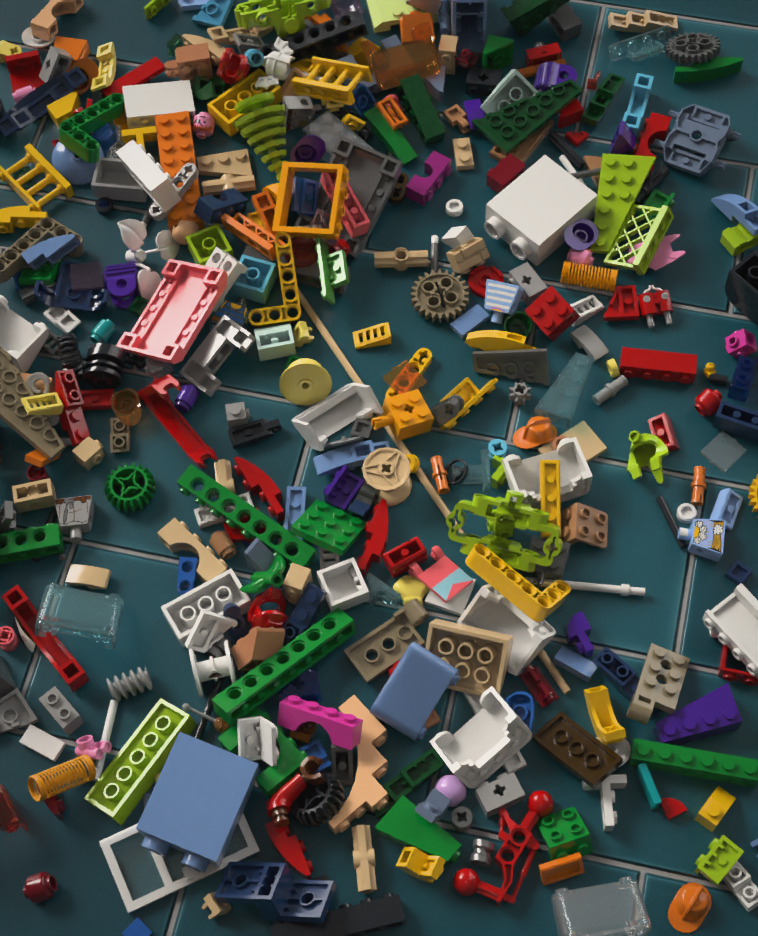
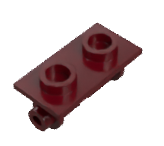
M463 49L459 58L454 56L458 60L457 64L467 70L468 67L475 68L478 61L477 55L469 49Z
M531 665L527 666L524 669L525 672L519 675L542 709L559 699L536 665L533 667Z

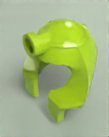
M631 431L629 434L631 447L626 472H630L633 480L642 477L640 467L648 466L656 481L662 484L664 481L662 460L665 456L669 455L666 445L654 434H640L638 431Z

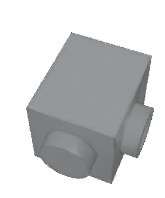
M244 402L225 404L229 429L247 424V420H250L249 408L245 409Z

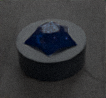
M108 197L99 198L95 203L96 210L101 215H107L113 211L112 200Z

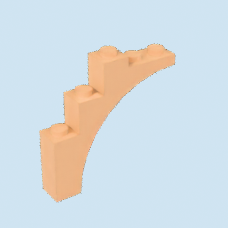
M355 695L338 707L339 712L352 714L356 718L362 719L363 724L360 743L357 745L358 767L354 785L343 807L328 822L331 831L335 835L339 831L344 832L354 818L358 819L366 812L367 807L374 813L376 809L378 811L382 810L389 800L388 792L376 780V778L379 779L386 774L388 763L375 748L376 746L380 747L387 740V729Z

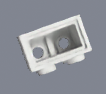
M354 557L317 571V578L321 589L327 592L325 598L331 612L337 608L343 611L369 600V590Z

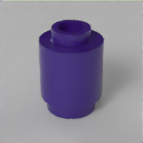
M192 384L182 386V391L179 392L175 399L174 406L177 410L187 413L192 409L199 396L197 387Z

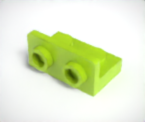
M722 835L719 840L715 837L708 846L710 849L708 854L705 856L702 853L695 862L697 867L694 872L696 874L701 873L716 886H718L744 853L741 848L725 835Z

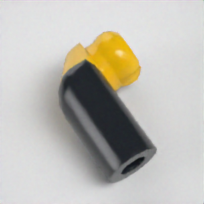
M707 363L703 371L708 380L712 383L727 385L728 376L717 374L715 365Z

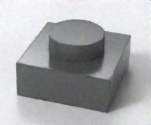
M356 417L350 437L363 436L364 441H369L373 431L371 421Z

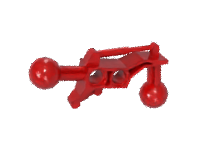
M538 790L529 796L527 800L529 811L520 826L509 818L505 808H500L498 811L500 826L498 839L504 843L496 854L494 862L502 869L504 882L501 889L480 881L478 874L474 870L463 868L457 871L453 877V887L457 893L463 896H470L474 893L495 900L498 907L502 901L509 904L515 903V898L523 879L526 877L535 853L539 849V843L533 837L531 831L539 818L549 815L554 808V800L548 792ZM504 826H506L509 834L504 832ZM520 835L525 841L523 843H516L513 837ZM527 848L529 853L519 874V880L512 896L508 895L507 893L512 885L513 868ZM509 853L513 856V860L510 862L504 861L502 855Z

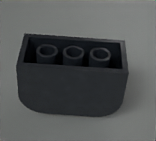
M754 250L729 271L725 283V293L729 301L758 326V253Z

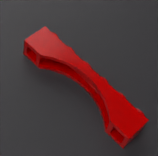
M18 584L1 596L7 607L72 692L89 681L83 668L57 638Z

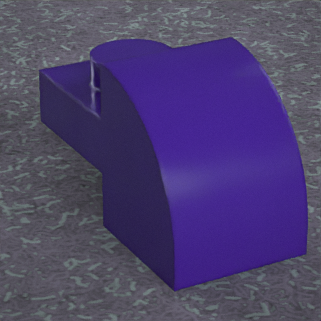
M580 611L568 623L566 640L568 645L576 642L575 647L578 653L583 654L584 658H589L593 655L594 647L587 637L590 635L591 626L583 612Z

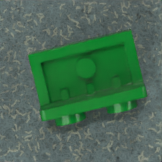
M654 189L644 206L661 208L662 205L669 206L671 210L675 204L673 200L675 193L672 192L670 196H667ZM639 211L637 217L644 214V212ZM657 214L649 216V220L651 221L656 218Z

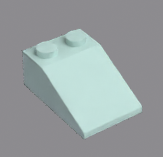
M511 69L480 108L486 114L490 112L495 113L502 110L504 106L526 97L531 98L535 96L538 91L517 69Z

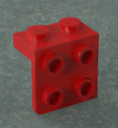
M38 50L5 56L13 93H15V90L29 85L36 89L45 83L39 77L42 62Z

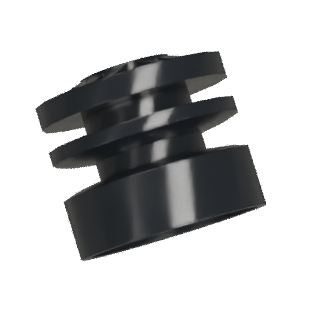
M96 343L89 346L83 373L84 382L97 389H117L120 387L127 356L125 351L108 343Z

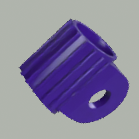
M543 62L537 68L534 88L538 92L542 91L543 93L552 89V86L569 79L576 83L577 72L569 65Z
M135 262L108 265L104 270L105 289H108L113 305L119 309H128L137 295L140 296L137 283L138 272ZM130 296V298L127 299V300H122V299H121V298Z

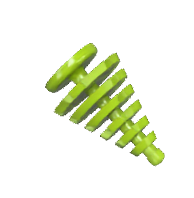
M265 92L248 97L234 106L237 113L248 114L234 121L233 125L238 130L242 129L240 134L243 138H249L247 143L251 147L258 146L254 149L257 155L267 153V155L260 159L264 164L272 163L267 168L270 172L276 173L277 181L280 182L283 163L280 159L286 156V149H277L283 148L286 145V138L279 139L286 134V127H280L286 123L285 116H281L285 113V105L268 106L274 101L275 96L272 92Z

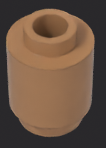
M216 531L211 535L209 543L220 558L228 560L236 554V546L225 531Z

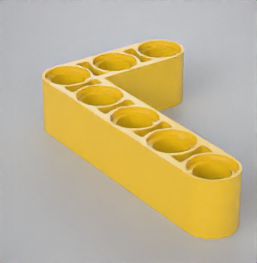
M279 232L274 240L283 305L252 310L248 315V319L254 327H265L287 322L294 323L301 318L290 235L286 232ZM281 237L287 238L288 243L286 245H280L278 243V240ZM284 255H288L291 258L290 262L286 264L282 263L280 259ZM286 273L293 275V279L289 282L283 279V275ZM288 291H293L296 296L294 299L289 300L285 297V294ZM290 309H296L298 311V315L294 318H291L288 315V311ZM277 311L280 317L278 320H272L270 314ZM260 314L262 319L260 322L255 323L252 321V316Z
M475 544L465 560L466 565L536 622L543 621L560 607L571 591L568 583L563 580H556L541 592L482 544Z

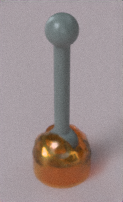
M188 703L182 705L183 711H190L213 722L216 731L222 734L226 731L228 724L221 717L215 719L191 708Z

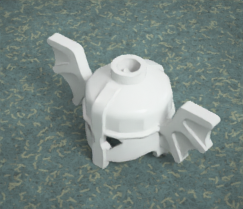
M277 37L274 48L279 52L273 51L264 56L262 66L265 67V73L268 76L259 77L255 88L261 87L268 90L270 86H279V80L284 81L290 74V62L295 60V57L290 56L294 52L288 47V41H283L280 37Z

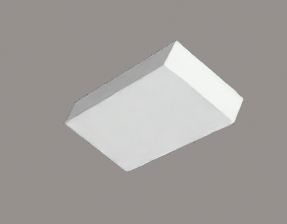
M31 724L19 741L23 746L53 762H56L66 746L65 742Z

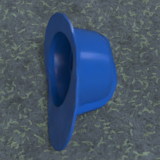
M108 123L91 134V137L99 142L104 156L119 142L118 133Z

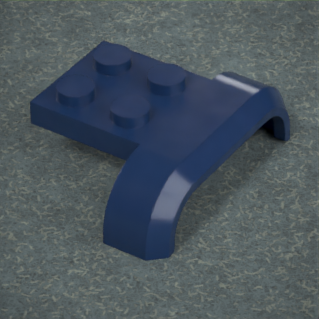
M64 260L61 263L56 290L49 289L44 285L43 281L36 280L34 287L35 297L44 305L87 312H96L105 308L109 291L108 289H102L100 294L93 295L98 265Z

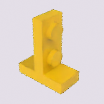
M156 126L121 130L124 145L134 140L137 145L141 144L145 148L144 142L158 141Z

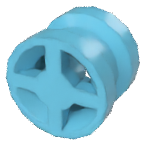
M501 439L491 440L488 445V458L491 461L494 455L499 458L506 457L507 444Z

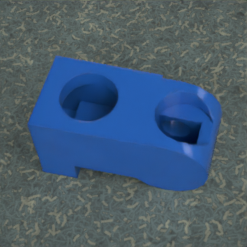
M179 558L177 594L183 595L196 588L198 558Z

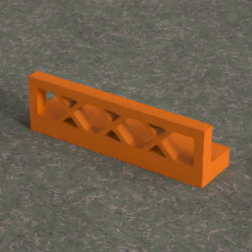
M239 212L233 218L226 213L220 217L227 231L270 260L274 261L277 258L274 248L275 236ZM278 240L280 245H286L282 240Z

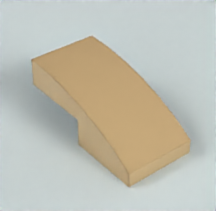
M71 564L65 582L69 585L87 586L89 589H106L111 571L94 566Z

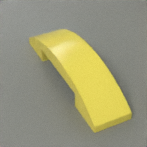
M113 42L98 46L96 58L99 61V75L92 79V92L110 86L114 80L116 53Z

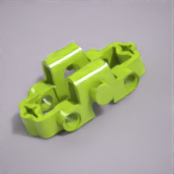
M248 0V2L238 4L234 12L238 27L250 29L258 26L262 28L272 26L275 28L278 37L284 38L305 30L304 18L317 14L319 10L329 8L332 2L331 0ZM314 2L311 8H307L309 3ZM259 4L258 9H252L254 5ZM266 15L264 20H259L260 16Z
M507 490L505 498L474 494L472 502L460 500L446 518V524L449 527L448 537L452 541L462 543L461 553L469 555L475 544H487V548L510 567L527 572H535L537 564L550 566L555 556L560 553L563 547V542L560 538V527L548 523L550 514L530 508V505L522 503L524 494L514 490ZM511 497H516L517 500L513 501ZM493 505L497 506L495 512L492 513ZM464 510L486 517V520L493 522L500 521V519L512 520L515 522V528L551 533V536L546 539L543 545V551L546 556L522 548L520 542L488 534L482 537L470 533H460L459 529L467 520ZM457 514L459 522L455 526L456 523L454 517ZM554 538H555V542H554V543H555V547H556V548L553 550L552 554L550 555L551 550H552L550 544L553 542V540H554Z

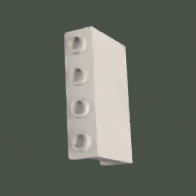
M190 80L122 86L128 129L156 126L155 115L189 111L190 120L193 123L195 107Z
M741 583L712 610H707L702 619L705 626L718 635L719 641L732 650L733 656L746 665L748 672L758 678V600Z

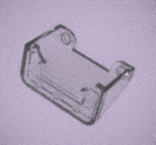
M631 876L622 877L619 879V882L574 890L560 888L556 889L555 894L551 896L559 936H633L634 932L637 936H647L652 930L650 918L637 880L632 879Z

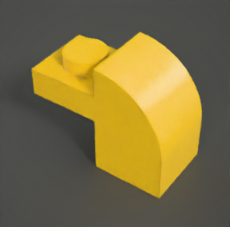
M404 846L396 867L422 881L433 883L442 874L446 860L440 856L427 855L416 847Z

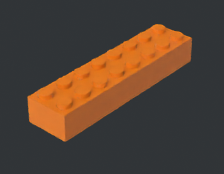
M189 111L155 115L160 164L164 170L163 173L167 172L173 179L185 164L193 163L197 167ZM199 178L193 182L181 197V201L168 213L169 231L172 232L173 226L176 228L179 221H192L199 225V231L205 229V222L193 213L198 198L201 197ZM183 182L178 183L176 187H182Z

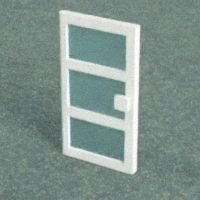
M244 814L240 818L220 867L209 864L205 873L183 865L181 861L185 853L169 847L166 855L161 856L143 848L141 845L145 836H142L137 831L138 823L99 841L129 914L227 868L229 861L239 862L260 852Z

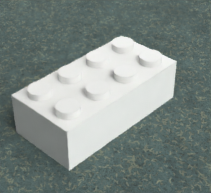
M131 140L116 152L129 174L164 213L181 201L178 195L179 189L174 183L171 184L173 181L171 176L167 172L163 173L164 170L158 162L154 163V158L150 153L146 154V150L141 144L137 145L134 140Z
M232 568L161 606L164 617L182 648L185 647L186 640L202 609L223 615L225 605L235 603L240 607L241 615L250 610L251 600L247 593L240 591L242 585Z

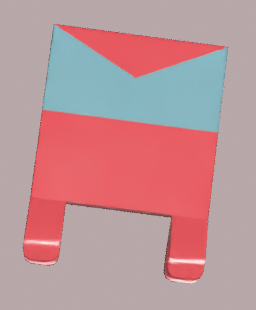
M434 546L431 548L432 553H430V557L437 562L424 572L416 562H412L409 565L408 574L419 579L446 603L473 583V579L445 556L439 546Z

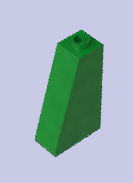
M404 795L401 796L375 826V832L379 836L401 846L416 847L427 855L440 856L446 860L444 864L446 866L451 862L456 863L462 855L460 852L462 845L437 823L431 824L414 810L417 806Z

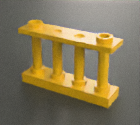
M314 56L311 58L314 69L306 78L294 77L291 80L296 95L309 96L310 98L351 106L355 102L352 91L359 82L373 81L369 66ZM318 73L325 74L319 81L313 80ZM332 76H338L333 84L327 83ZM347 78L353 79L348 86L341 85Z
M30 143L24 146L26 154L23 159L7 170H4L0 165V180L6 182L28 206H31L32 211L42 212L41 207L59 194H65L68 198L74 196L71 184ZM28 163L35 164V168L16 181L11 177L13 173ZM39 173L46 175V178L27 191L21 187V185ZM54 183L56 185L53 191L37 202L31 197L48 184Z

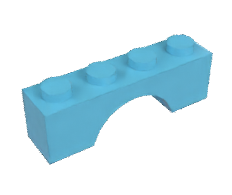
M641 73L636 75L630 102L622 120L636 135V139L654 76Z

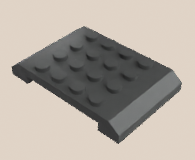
M339 136L332 150L334 154L328 164H344L350 177L348 183L370 220L368 233L355 238L350 237L341 220L342 230H340L339 239H344L350 246V253L347 255L357 258L362 252L401 174L403 163ZM320 181L316 216L309 217L300 214L294 226L321 225L323 229H329L332 202ZM323 239L328 244V246L334 245L338 241L334 239Z

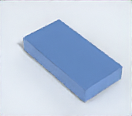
M476 304L450 324V328L463 339L468 333L474 331L490 319V315L479 304Z

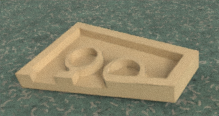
M248 149L197 157L200 175L217 177L225 174H233L235 177L252 175Z

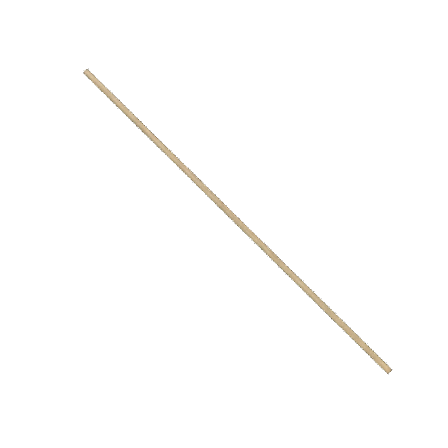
M298 288L300 304L352 381L363 384ZM375 413L377 417L383 416L382 413ZM389 426L384 427L398 449L405 455L411 454L402 440L396 441ZM419 466L415 474L444 517L447 518L451 513ZM460 528V529H459V532H460V533H464V531L462 530V528ZM542 649L538 654L539 658L564 695L569 693L571 689L544 649Z

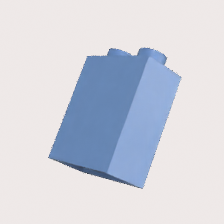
M179 732L136 827L137 831L142 836H145L141 846L161 856L166 855L169 847L185 853L181 863L202 873L206 872L209 864L220 867L255 786V778L260 774L259 764Z

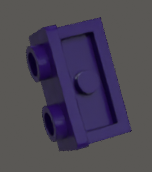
M344 465L341 470L338 469L336 471L334 480L331 484H327L323 494L325 503L346 512L361 487L365 484V480L349 472L348 466Z

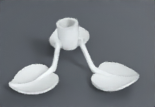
M135 219L119 221L117 224L121 231L122 240L126 247L130 249L125 254L126 261L128 263L135 262L136 266L144 268L138 273L137 283L141 297L150 300L160 285L161 278L157 272H151L149 267L141 263L146 259V254L160 252V257L163 260L173 259L179 252L180 244L172 239L171 231L162 230L156 236L158 248L144 251L140 249L144 244L142 240L147 236L143 223Z

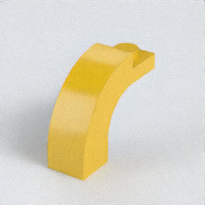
M601 685L584 689L589 716L599 741L605 745L623 741V738L626 737L625 728L616 720L608 688Z

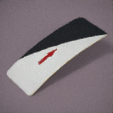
M14 617L13 628L17 636L31 652H34L35 643L24 633L16 617Z

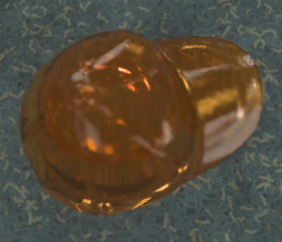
M131 388L115 392L110 400L114 413L124 425H136L141 418L138 394Z

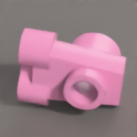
M85 735L77 739L78 746L75 748V754L77 756L87 755L91 759L100 760L104 753L111 751L112 745L109 741L94 742L92 735Z

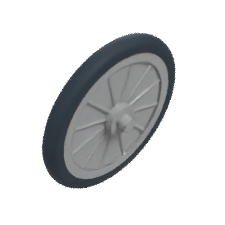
M342 436L340 440L325 444V448L332 449L364 441V437L345 438V436Z

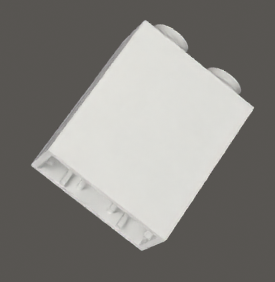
M544 155L486 204L484 228L493 239L498 240L502 238L507 242L512 253L518 259L525 260L527 258L534 265L538 266L565 242L563 234L567 227L579 219L591 220L595 216L598 195Z

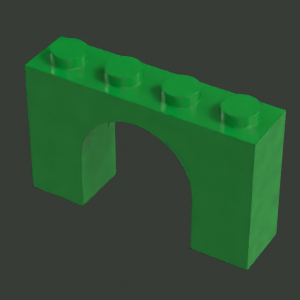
M257 707L243 717L262 716L268 721H272L265 711L261 712ZM237 723L218 737L222 749L238 755ZM278 724L275 725L278 729L276 746L280 749L277 765L269 766L255 778L260 790L269 799L297 773L302 774L300 771L301 762L308 757L305 751L302 750L300 752L296 748L297 745L291 737L286 738L284 736L285 733Z

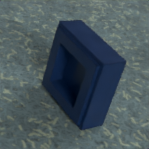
M736 560L724 576L738 586L741 583L744 584L753 571Z

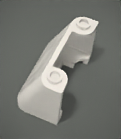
M0 295V346L10 354L15 367L20 372L26 373L47 340L49 329L42 322H35L32 325L10 310L8 300Z
M576 437L562 439L557 446V450L521 460L520 456L515 454L508 455L502 459L510 490L523 493L522 503L530 505V508L540 509V460H560V502L583 496L590 491L593 476Z
M490 584L480 588L456 622L514 636L507 671L515 676L522 673L556 634L555 629L545 619L541 622L532 620Z
M492 686L481 695L480 704L483 709L455 734L452 735L448 731L439 732L429 741L452 773L469 788H476L487 780L524 747L532 737L531 730Z

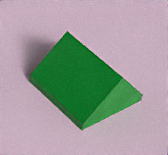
M489 34L483 50L482 68L501 70L512 65L514 41L509 38Z

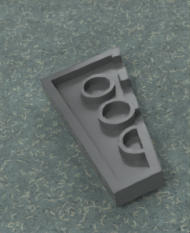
M547 348L473 351L472 353L475 372L495 376L503 375L508 376L510 379L518 378L526 380V382L550 385Z

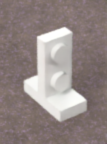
M626 774L609 775L595 789H592L582 781L583 790H600L604 831H612L614 824H617V812L613 811L612 803H615V791L611 789H625L627 784Z

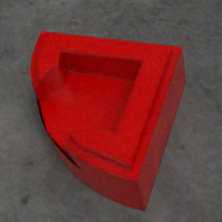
M570 131L565 134L564 138L575 147H578L589 138V134L584 131Z
M661 799L660 807L667 820H671L688 811L686 806L676 799Z

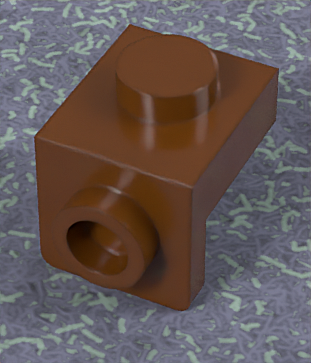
M307 721L296 731L291 730L289 737L299 742L309 743L317 731L318 723Z

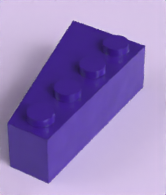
M724 684L674 712L673 715L671 714L655 723L653 733L656 742L677 746L739 729L742 718L729 684Z

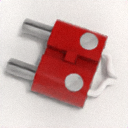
M649 285V288L638 296L642 318L647 319L649 328L655 327L653 320L655 315L664 316L666 325H671L673 323L671 313L674 310L669 290H662L661 288H655L654 285ZM651 287L653 290H656V293L649 292Z

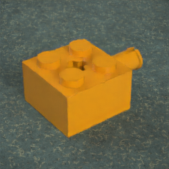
M419 389L385 398L382 406L383 416L371 418L374 430L389 426L396 441L431 431L434 417Z

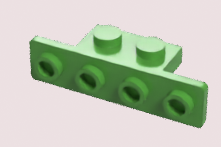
M317 237L315 248L319 259L317 264L320 268L321 295L324 300L333 305L335 304L334 289L349 283L346 254L342 249L329 254L328 244L321 237Z

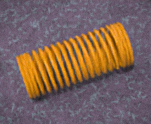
M564 261L560 283L566 284L567 282V285L570 283V285L573 284L575 286L577 282V287L580 283V287L583 285V287L586 286V288L589 287L590 289L593 285V289L596 286V290L599 287V290L602 288L606 292L609 287V292L614 293L618 270L611 269L610 272L609 268L608 270L605 268L603 273V267L600 272V266L598 270L597 266H595V269L592 266L590 272L591 266L589 265L587 270V264L585 269L584 264H582L580 272L581 263L579 266L576 263L574 269V262L571 268V261Z
M82 755L28 778V789L33 799L41 802L53 797V795L56 796L63 793V791L94 780L96 768L89 756ZM83 762H84V764H85L86 767H87L89 776L87 775V772H86V769H85V767H84V765H83Z

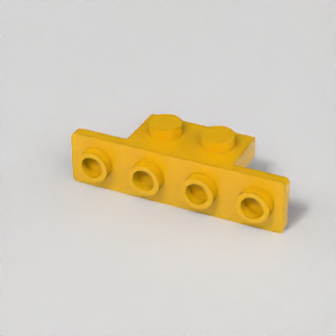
M468 377L462 380L439 402H443L452 395H459L464 400V407L454 418L439 428L441 430L448 428L449 430L457 424L456 419L459 416L462 418L470 412L469 407L480 403L483 400L481 396L493 391L496 388L494 384L499 380L497 378L490 380L480 390Z

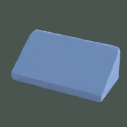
M565 646L560 648L553 659L554 664L588 683L597 669L592 661Z

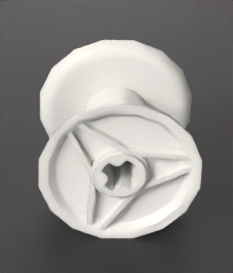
M228 640L224 641L226 656L218 658L211 656L209 660L197 662L194 650L189 649L192 671L200 698L203 697L202 682L213 679L216 682L218 678L231 676L232 683L237 681Z

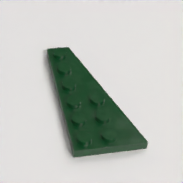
M572 79L552 86L550 90L543 93L540 91L531 98L526 97L502 107L500 111L490 112L485 117L473 119L471 122L476 129L507 156L583 93V89Z

